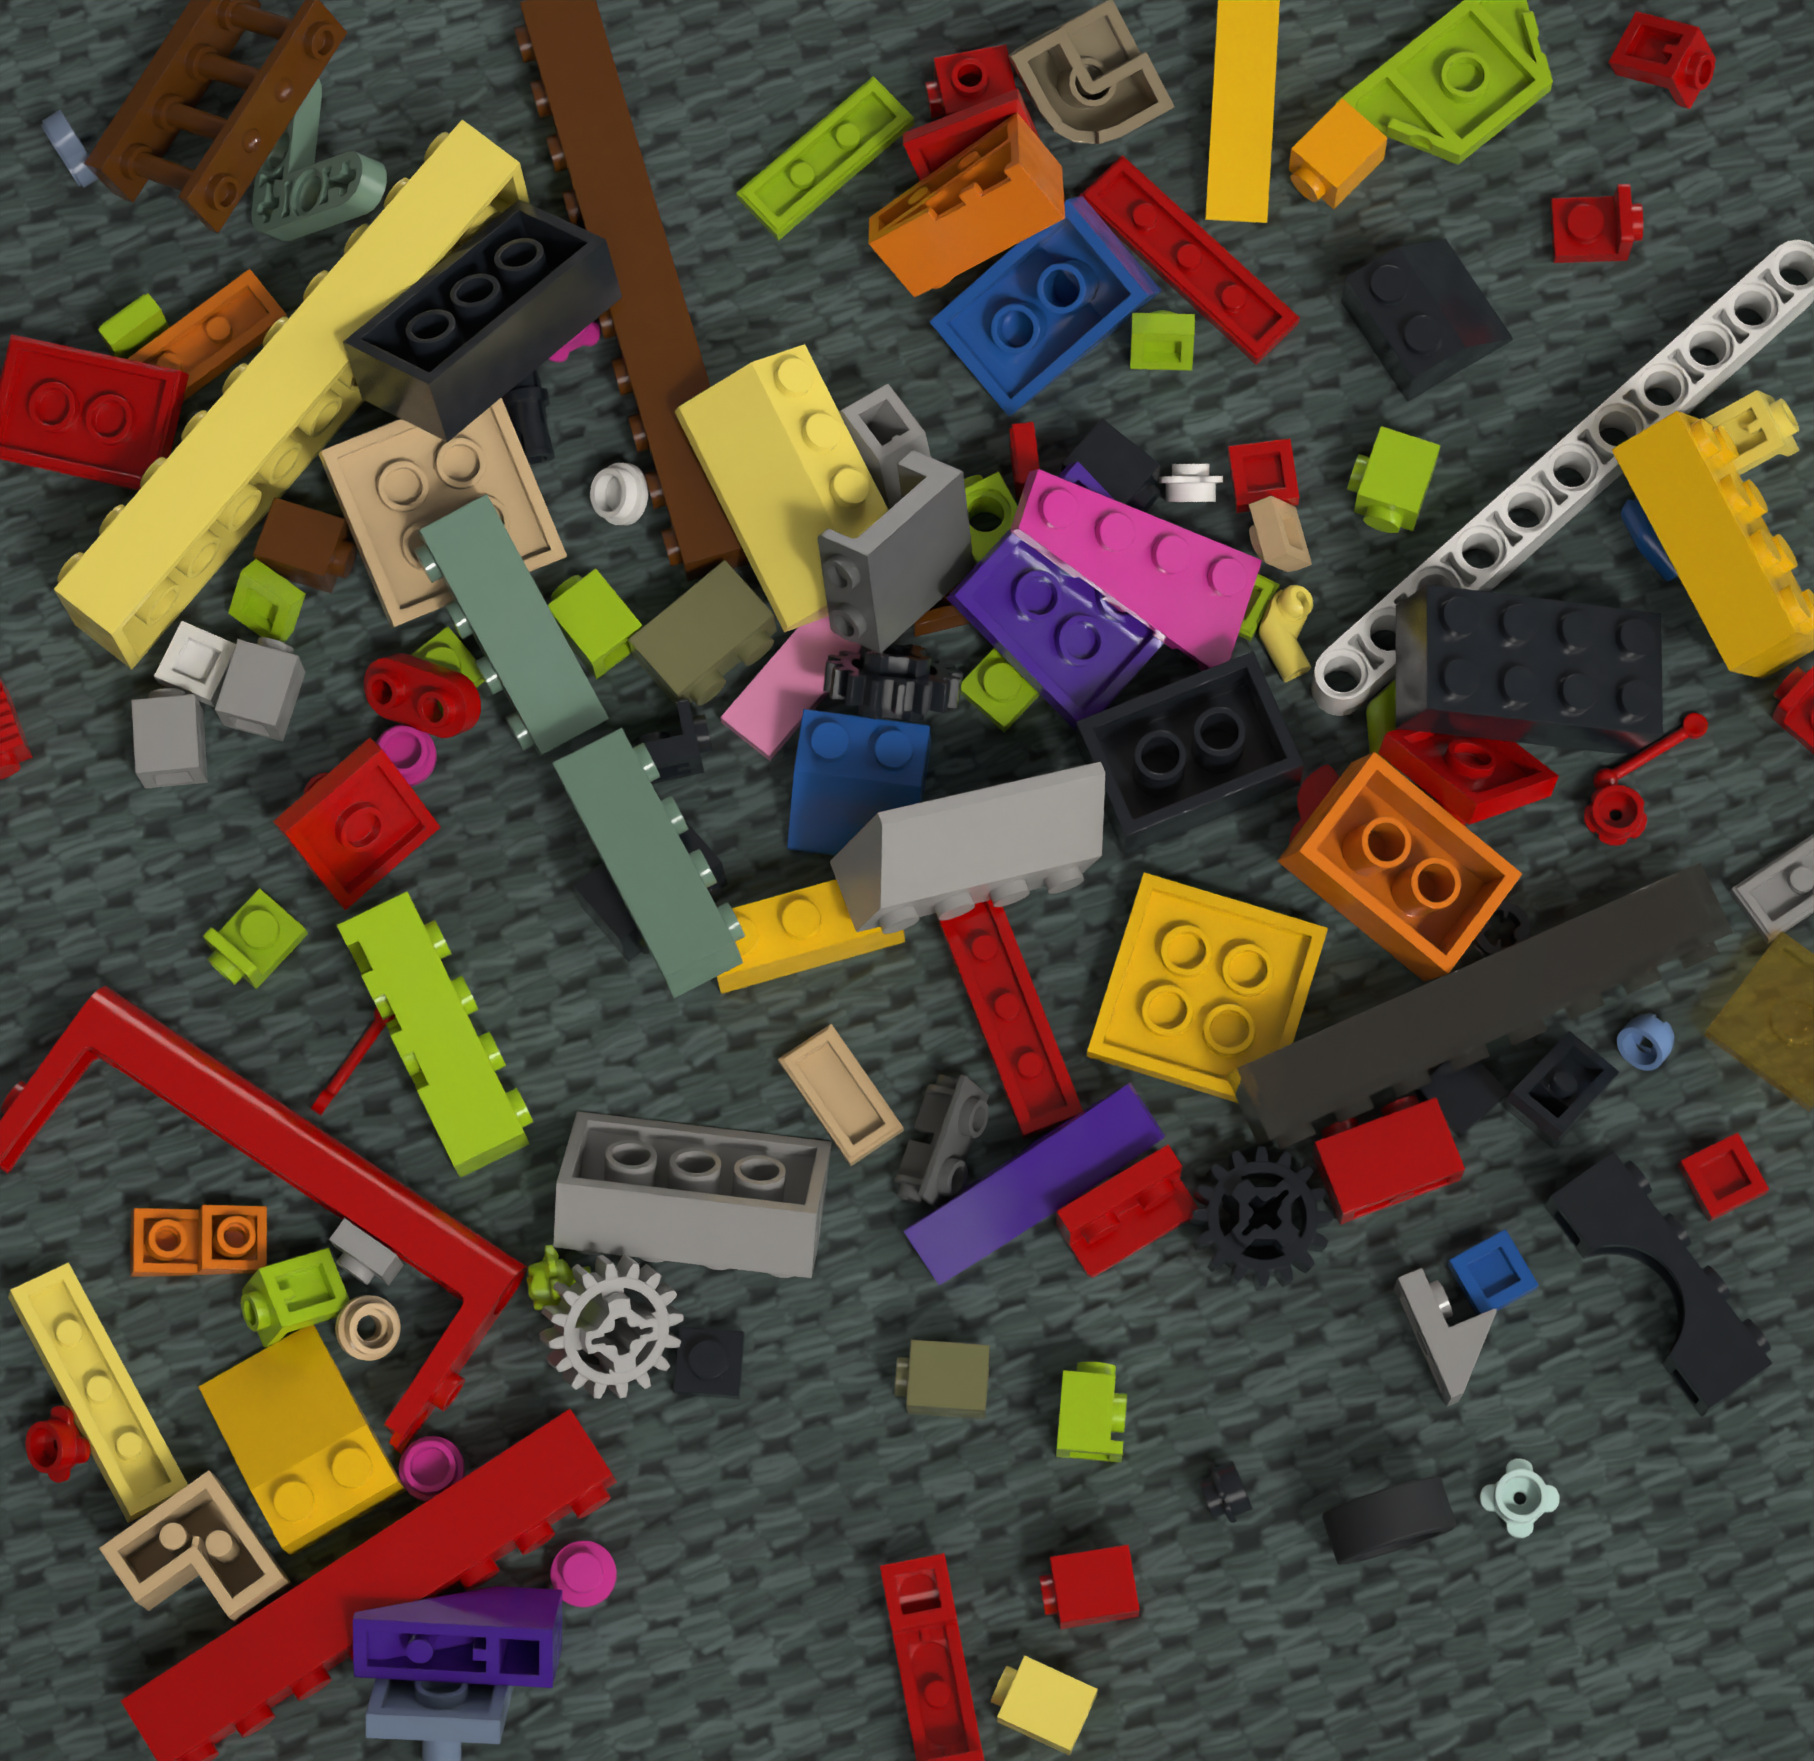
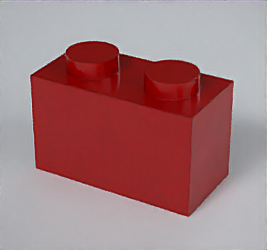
M1417 1095L1408 1096L1384 1106L1381 1109L1383 1117L1359 1125L1357 1118H1348L1321 1130L1320 1133L1323 1139L1314 1143L1312 1156L1340 1225L1461 1180L1465 1167L1436 1097L1420 1103Z

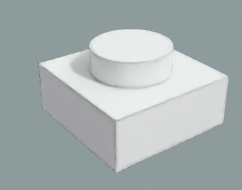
M181 621L154 677L163 686L182 689L186 691V695L195 694L198 701L215 707L236 644Z

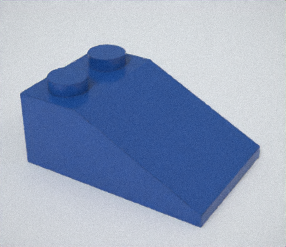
M1083 196L1067 199L1064 202L1065 219L1019 242L929 321L1009 417L1132 317V313H1137L1162 291Z

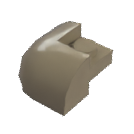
M1113 0L1101 2L1055 29L1046 31L1008 55L1036 111L1052 131L1072 142L1101 144L1122 137L1175 107L1147 52L1140 53Z

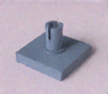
M376 1678L366 1711V1738L422 1740V1761H461V1742L500 1744L514 1686Z

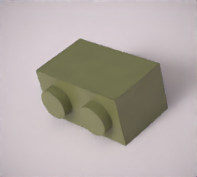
M724 560L628 639L633 658L676 706V700L689 698V703L694 701L698 706H701L721 691L726 684L723 676L739 662L742 661L746 666H749L762 658L773 646L774 640L771 636L777 630L775 617L771 610Z

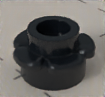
M1233 1460L1218 1467H1214L1213 1462L1208 1463L1207 1469L1210 1477L1199 1481L1209 1509L1214 1518L1226 1514L1228 1520L1231 1523L1237 1522L1236 1516L1253 1510Z

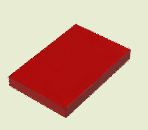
M11 334L0 378V460L139 491L141 489V479L151 464L161 457L167 459L171 454L189 374L180 370Z

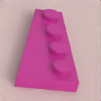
M1040 469L1029 472L1010 532L1072 577H1080L1102 593L1104 595L1102 598L1120 612H1128L1153 630L1152 635L1168 647L1179 649L1199 664L1197 668L1201 671L1230 661L1259 572L1261 559Z

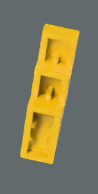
M1218 0L1205 220L1267 223L1280 0Z

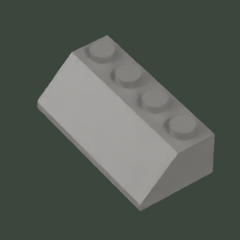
M1092 763L878 812L830 861L856 932L881 927L884 934L895 933L914 925L919 921V917L936 913L939 920H948L969 912L975 907L976 903L992 900L994 907H1002L1025 898L1030 894V890L1046 887L1049 894H1056L1081 884L1084 881L1082 873L1102 856L1105 771L1102 763Z
M577 1111L556 1182L553 1247L572 1249L588 1255L605 1253L639 1257L648 1262L672 1261L704 1265L713 1270H726L730 1268L763 1272L779 1278L793 1276L812 1278L819 1244L832 1142Z

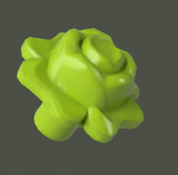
M545 1245L543 1261L528 1267L529 1277L526 1279L528 1294L533 1300L535 1310H542L543 1306L559 1305L562 1298L553 1289L556 1282L565 1284L568 1287H571L576 1282L573 1270L566 1261L558 1259L559 1255L553 1245ZM590 1266L582 1267L589 1274L591 1273Z

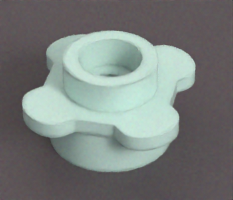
M1514 1459L1507 1464L1506 1474L1496 1484L1486 1485L1482 1489L1480 1503L1486 1511L1496 1512L1506 1522V1529L1509 1535L1515 1538H1525L1532 1533L1533 1523L1544 1512H1553L1558 1507L1559 1493L1555 1487L1546 1485L1542 1478L1533 1472V1467L1529 1461ZM1521 1492L1525 1495L1526 1501L1524 1504L1519 1505L1514 1502L1513 1496L1515 1493Z

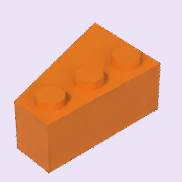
M1016 112L869 217L868 244L914 298L932 288H941L955 276L1065 219L1062 166L1018 112Z

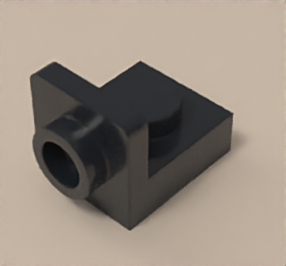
M689 698L676 700L683 735L671 737L667 732H654L642 735L633 741L634 745H632V748L644 743L660 774V778L652 781L651 784L704 773L701 754L712 752L713 750L705 714L692 717Z

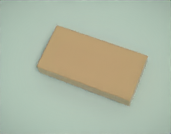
M832 1024L778 1059L779 1064L850 1167L904 1131L897 1117Z

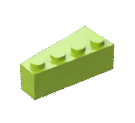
M407 891L338 924L337 927L357 963L365 985L382 1019L384 1020L395 1014V1018L385 1024L459 1177L461 1178L529 1145L530 1143L523 1127L534 1121L518 1089L515 1088L505 1093L495 1071L505 1067L506 1064L490 1031L477 1036L468 1015L479 1009L463 976L461 975L450 980L441 959L452 953L436 921L433 920L425 925L423 924Z

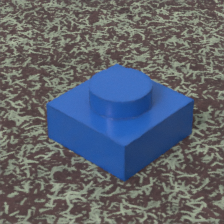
M1506 1229L1455 1256L1447 1264L1477 1316L1492 1309L1499 1311L1535 1291L1539 1286Z

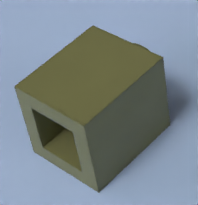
M911 1340L910 1358L897 1357L895 1396L907 1397V1414L986 1419L990 1345Z

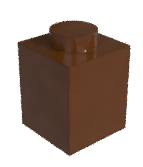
M274 497L253 555L255 559L289 581L332 594L337 578L346 579L349 576L355 562L357 546L356 543L351 542L352 534L345 519Z

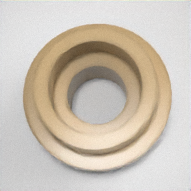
M373 1295L358 1296L347 1302L340 1310L335 1325L336 1337L341 1348L348 1355L365 1361L377 1360L386 1356L395 1347L401 1329L398 1313L391 1303ZM369 1315L375 1322L376 1330L372 1337L363 1340L358 1335L357 1325L361 1318Z

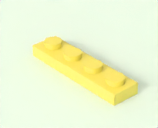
M66 1263L11 1289L8 1299L64 1404L72 1410L74 1422L82 1437L89 1441L90 1453L127 1522L129 1523L151 1512L185 1488L188 1484L70 1264Z

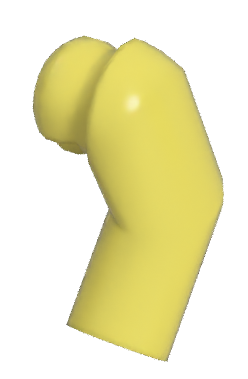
M1290 585L1284 590L1275 593L1259 626L1260 639L1283 682H1288L1311 669V665L1301 649L1297 638L1307 619V615L1313 609V598L1309 591L1300 585Z

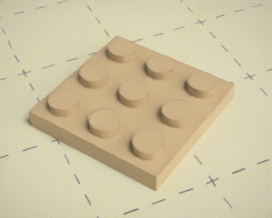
M502 398L449 442L400 419L321 450L318 453L391 629L441 609L444 605L453 601L443 579L440 578L431 583L414 552L415 548L423 545L418 533L420 529L486 494L529 572L567 557Z

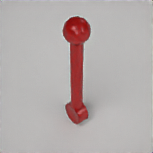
M1699 713L1688 714L1682 723V727L1613 769H1599L1593 776L1595 788L1617 785L1619 779L1685 739L1701 738L1708 729L1707 719Z
M375 1007V1020L328 1086L318 1096L311 1107L312 1111L320 1116L323 1115L327 1106L338 1094L385 1028V1023L391 1022L395 1018V1014L383 1020L377 1007Z

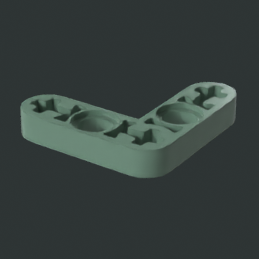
M319 78L255 176L251 211L252 224L258 232L281 241H292L368 214L379 204L386 188L387 172L384 165L355 151L345 152L315 163L322 98V85ZM288 150V152H287V154H286V156H285V158H284V160H283L284 153Z

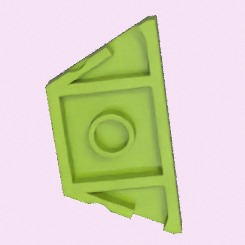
M1463 0L1336 101V103L1343 98L1386 137L1459 165L1549 93L1553 79L1546 55L1540 49L1538 42L1539 30L1534 13L1529 10L1527 0Z

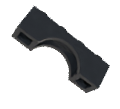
M1613 1151L1552 1194L1545 1208L1583 1259L1601 1255L1625 1256L1647 1265L1662 1278L1673 1296L1678 1319L1673 1346L1662 1365L1699 1415L1703 1417L1762 1375L1772 1365L1771 1360L1766 1355L1771 1350L1770 1344L1759 1327L1751 1319L1747 1318L1741 1322L1726 1302L1731 1297V1293L1720 1275L1709 1265L1702 1269L1687 1250V1247L1691 1245V1240L1680 1222L1671 1213L1662 1216L1647 1195L1652 1192V1189L1641 1170L1630 1160L1623 1164Z

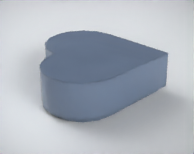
M58 110L43 119L41 126L78 186L85 188L99 178L84 164L89 154L62 111Z

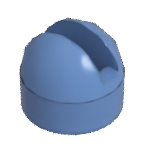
M1652 1013L1640 1014L1631 1019L1617 1036V1046L1623 1058L1632 1066L1647 1071L1658 1068L1668 1057L1674 1046L1672 1026L1667 1021L1663 1023L1656 1018L1657 1015ZM1645 1037L1652 1042V1049L1640 1045ZM1637 1045L1640 1046L1647 1053L1640 1051L1637 1048Z

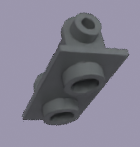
M938 1075L935 1085L929 1084L927 1086L914 1128L919 1132L934 1136L930 1145L909 1140L898 1174L894 1180L899 1185L896 1194L898 1198L914 1204H921L923 1199L936 1209L964 1190L968 1176L966 1160L974 1138L979 1137L983 1133L989 1115L987 1105L989 1095L968 1077L960 1075L959 1080L949 1076Z

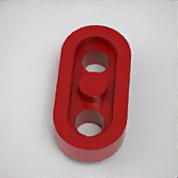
M394 653L374 661L365 672L364 692L371 708L383 718L413 727L436 737L450 738L473 728L480 717L481 700L477 688L467 676L455 670L409 654ZM438 701L441 703L443 707V714L440 712L438 708Z

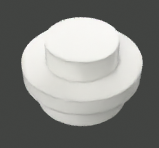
M614 463L608 468L601 470L593 479L590 490V499L595 512L614 525L626 526L635 523L642 516L648 501V485L642 471L631 463Z

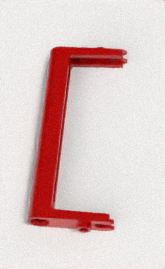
M107 986L101 987L83 1005L28 1083L24 1081L19 1082L5 1098L0 1110L4 1115L0 1120V1169L7 1174L11 1171L31 1141L88 1067L95 1060L101 1059L343 1220L345 1218L395 1253L401 1260L446 1289L448 1293L462 1301L463 1304L419 1373L384 1423V1426L390 1429V1433L393 1434L388 1443L394 1446V1450L403 1454L435 1407L445 1411L460 1393L465 1383V1378L459 1375L460 1371L521 1285L527 1272V1266Z

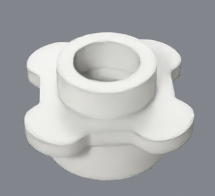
M1172 464V476L1159 477V483H1166V502H1216V483H1223V476H1209V464Z

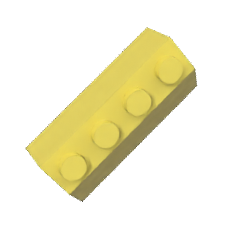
M804 344L749 363L680 405L675 411L784 632L829 616L818 536L826 529H831L849 538H857L889 511Z

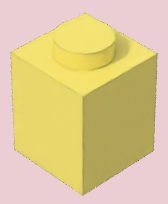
M1024 1656L1018 1670L1006 1666L994 1691L991 1703L1001 1707L997 1716L998 1723L1070 1756L1097 1696L1098 1689Z

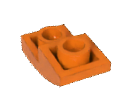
M202 1205L199 1210L134 1208L131 1212L130 1276L256 1273L259 1268L267 1266V1206Z

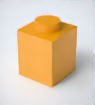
M1342 98L1291 148L1289 171L1293 173L1290 176L1291 181L1296 189L1308 200L1317 202L1321 198L1332 209H1335L1384 160L1388 138Z

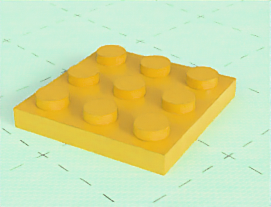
M1144 872L1089 1043L1087 1057L1272 1113L1328 928Z

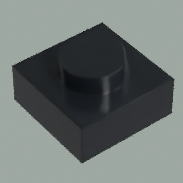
M679 1327L678 1338L681 1340V1344L677 1348L674 1394L740 1399L745 1332Z

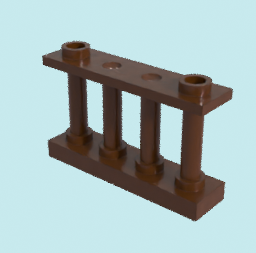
M190 0L84 164L113 194L134 203L148 180L181 191L178 198L210 231L219 233L348 32L320 0H305L293 19L259 9L261 3L258 0ZM245 30L278 40L261 69L228 59L229 54ZM213 80L246 90L228 119L195 108ZM180 130L213 140L212 145L195 170L163 159V156Z

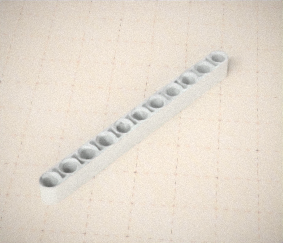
M1798 239L1787 241L1778 246L1329 646L1316 662L1311 685L1312 696L1318 707L1328 714L1336 716L1349 715L1361 708L1396 676V650H1381L1374 645L1371 635L1380 630H1390L1396 633L1397 604L1426 584L1490 592L1617 479L1623 471L1612 452V449L1616 446L1606 443L1600 436V431L1606 428L1620 429L1630 439L1675 411L1688 415L1807 309L1814 301V245ZM1784 269L1798 270L1804 274L1808 283L1799 286L1791 285L1781 277L1780 271ZM1744 308L1752 309L1760 314L1764 323L1754 326L1744 324L1737 318L1735 311ZM1697 348L1709 349L1715 353L1719 363L1711 366L1701 365L1692 358L1690 351ZM1651 388L1664 389L1672 395L1675 402L1667 406L1655 405L1648 400L1645 391ZM1562 468L1575 469L1582 475L1585 483L1577 487L1564 486L1558 482L1554 472ZM1518 508L1529 509L1536 514L1540 523L1530 528L1520 527L1512 522L1508 513ZM1476 548L1485 550L1494 559V564L1488 568H1474L1465 561L1463 553L1469 549ZM1333 671H1345L1355 678L1358 685L1349 692H1338L1331 689L1324 678Z

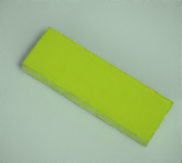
M873 76L736 193L737 199L779 241L902 136L903 133L915 125V118Z

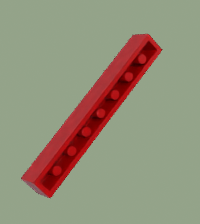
M569 1409L122 1699L121 1703L157 1761H212L219 1755L215 1744L235 1731H238L241 1738L248 1737L259 1731L276 1717L271 1709L292 1694L295 1695L298 1701L314 1695L332 1681L327 1671L349 1657L353 1661V1616L355 1612L444 1596L461 1584L466 1591H471L494 1577L500 1571L496 1561L517 1547L522 1555H526L548 1542L556 1534L551 1525L572 1511L580 1519L607 1503L611 1496L606 1489L617 1483L574 1413Z

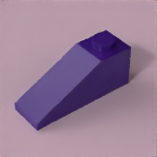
M495 1586L354 1613V1677L553 1688L562 1651V1590Z

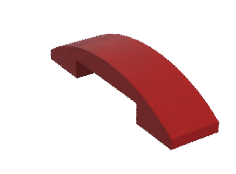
M945 1553L880 1565L916 1761H985Z

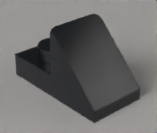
M1569 1031L1511 1091L1505 1099V1109L1553 1149H1556L1578 1119L1610 1086L1619 1074V1071Z

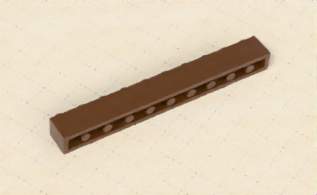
M526 0L520 2L524 25L514 27V32L523 63L535 60L540 79L531 81L530 86L539 118L551 115L557 133L546 137L555 172L567 170L573 189L562 192L569 221L576 226L583 225L585 230L606 239L621 290L622 298L600 315L598 320L604 340L616 337L622 357L611 360L620 395L633 393L638 413L627 416L637 452L649 449L655 470L644 473L653 508L657 509L666 506L672 527L661 530V535L670 566L683 564L687 581H692L705 577L724 560L733 569L749 565V560L675 414L676 409L680 405L711 386L596 0Z

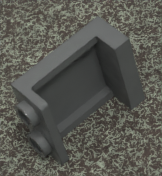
M914 450L897 463L902 498L898 503L857 538H849L831 529H826L818 536L831 630L847 641L855 642L880 654L974 568L963 471Z

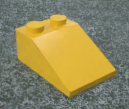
M315 1325L297 1330L199 1386L251 1493L280 1546L290 1556H294L406 1491Z

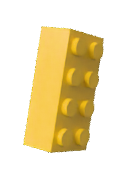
M1675 411L1613 448L1612 452L1728 670L1762 679L1814 650V594L1810 589L1802 592L1791 572L1792 569L1798 566L1791 548L1780 534L1771 535L1762 518V515L1768 512L1763 496L1750 479L1745 482L1742 481L1732 463L1733 460L1739 457V454L1726 430L1721 425L1714 428L1711 423L1706 422L1703 418L1698 419Z

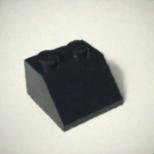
M1447 239L1399 246L1345 277L1341 303L1407 402L1513 340V337Z

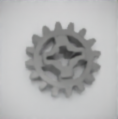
M604 1255L597 1256L595 1272L590 1274L580 1265H575L572 1267L576 1282L571 1287L558 1282L553 1286L557 1295L562 1298L559 1305L543 1306L541 1313L554 1323V1327L539 1333L540 1340L549 1348L554 1349L546 1357L548 1363L558 1372L564 1371L562 1379L571 1387L577 1390L584 1385V1389L594 1398L600 1399L607 1385L620 1399L625 1398L628 1392V1382L635 1380L644 1389H647L651 1386L647 1371L652 1366L667 1371L670 1367L667 1360L661 1356L664 1348L680 1347L681 1340L669 1331V1326L683 1321V1314L675 1307L668 1305L677 1296L675 1290L665 1282L659 1283L662 1275L646 1264L639 1269V1264L630 1256L623 1255L616 1268L614 1263ZM624 1288L639 1292L644 1298L645 1304H639L635 1300L630 1301V1298L624 1294ZM583 1349L588 1354L593 1353L599 1359V1365L583 1361L577 1350Z

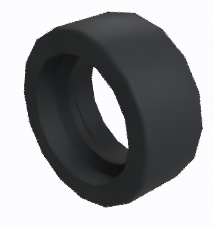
M1428 1477L1385 1488L1337 1505L1325 1511L1322 1515L1338 1565L1360 1562L1401 1550L1441 1536L1456 1527V1521L1441 1477Z

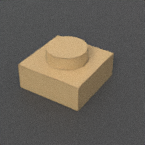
M1273 496L1249 504L1254 525L1249 529L1250 539L1256 554L1262 561L1285 572L1299 570L1312 565L1295 506Z

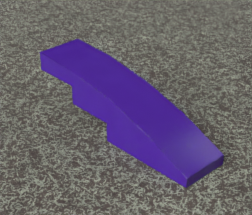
M1128 1082L1027 1145L1018 1155L966 1186L960 1194L908 1225L903 1232L938 1285H941L1110 1176L1164 1139L1165 1134L1132 1084Z

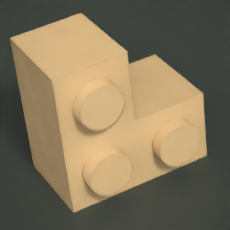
M211 1471L201 1475L99 1548L135 1602L148 1611L200 1575L227 1616L239 1624L294 1587L221 1480Z

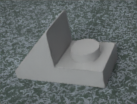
M1420 1268L1398 1277L1394 1290L1446 1407L1459 1402L1497 1309H1492L1448 1327L1445 1319L1453 1316L1448 1297L1440 1282L1436 1280L1429 1283L1423 1269Z

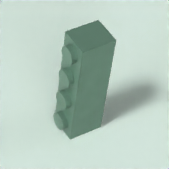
M486 494L420 529L418 535L423 545L415 548L414 552L430 582L433 583L442 578L449 590L453 601L444 605L460 637L463 639L472 634L480 647L484 657L476 660L475 664L492 695L501 690L504 691L514 710V713L506 716L505 719L521 749L524 751L534 746L540 757L608 720L609 718L488 495Z
M620 728L553 762L573 807L673 998L742 964L743 961L735 943L745 937L742 927L729 903L726 902L717 907L707 890L708 887L717 883L701 850L697 849L688 854L679 834L689 829L673 797L669 796L660 801L651 782L660 778V774L644 743L632 748L623 729Z

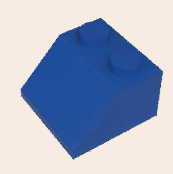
M803 709L794 767L787 849L836 856L878 812L922 803L931 749L930 726Z

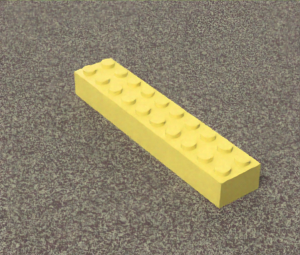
M461 120L450 134L443 132L433 140L425 153V163L410 180L403 178L393 186L385 199V209L370 226L363 224L352 233L344 247V256L330 272L323 270L312 279L304 292V302L290 318L284 316L272 325L263 340L264 348L249 365L242 363L231 372L223 385V395L208 412L202 410L191 418L182 432V442L167 459L161 457L151 464L141 479V489L126 506L123 504L116 506L103 520L99 529L100 536L85 553L78 552L74 554L62 567L57 579L59 583L54 588V591L75 626L131 670L268 513L274 497L281 498L363 403L364 400L359 392L343 341L516 201L522 200L530 204L520 162L464 120Z

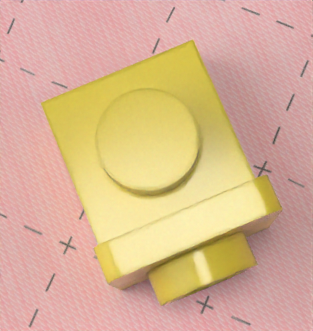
M1756 390L1704 419L1706 422L1711 423L1714 428L1721 425L1732 439L1739 454V457L1733 460L1732 463L1739 475L1778 454L1788 457L1799 451L1792 436L1799 431V426L1791 409L1782 398L1775 401L1772 396Z

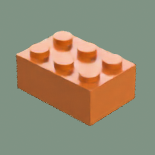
M1372 752L1352 762L1277 860V862L1424 982L1450 973L1522 875L1519 870L1376 752Z

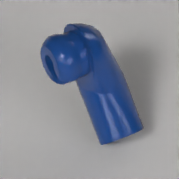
M1637 497L1634 500L1628 499L1622 507L1621 519L1633 542L1643 557L1666 582L1672 580L1678 574Z

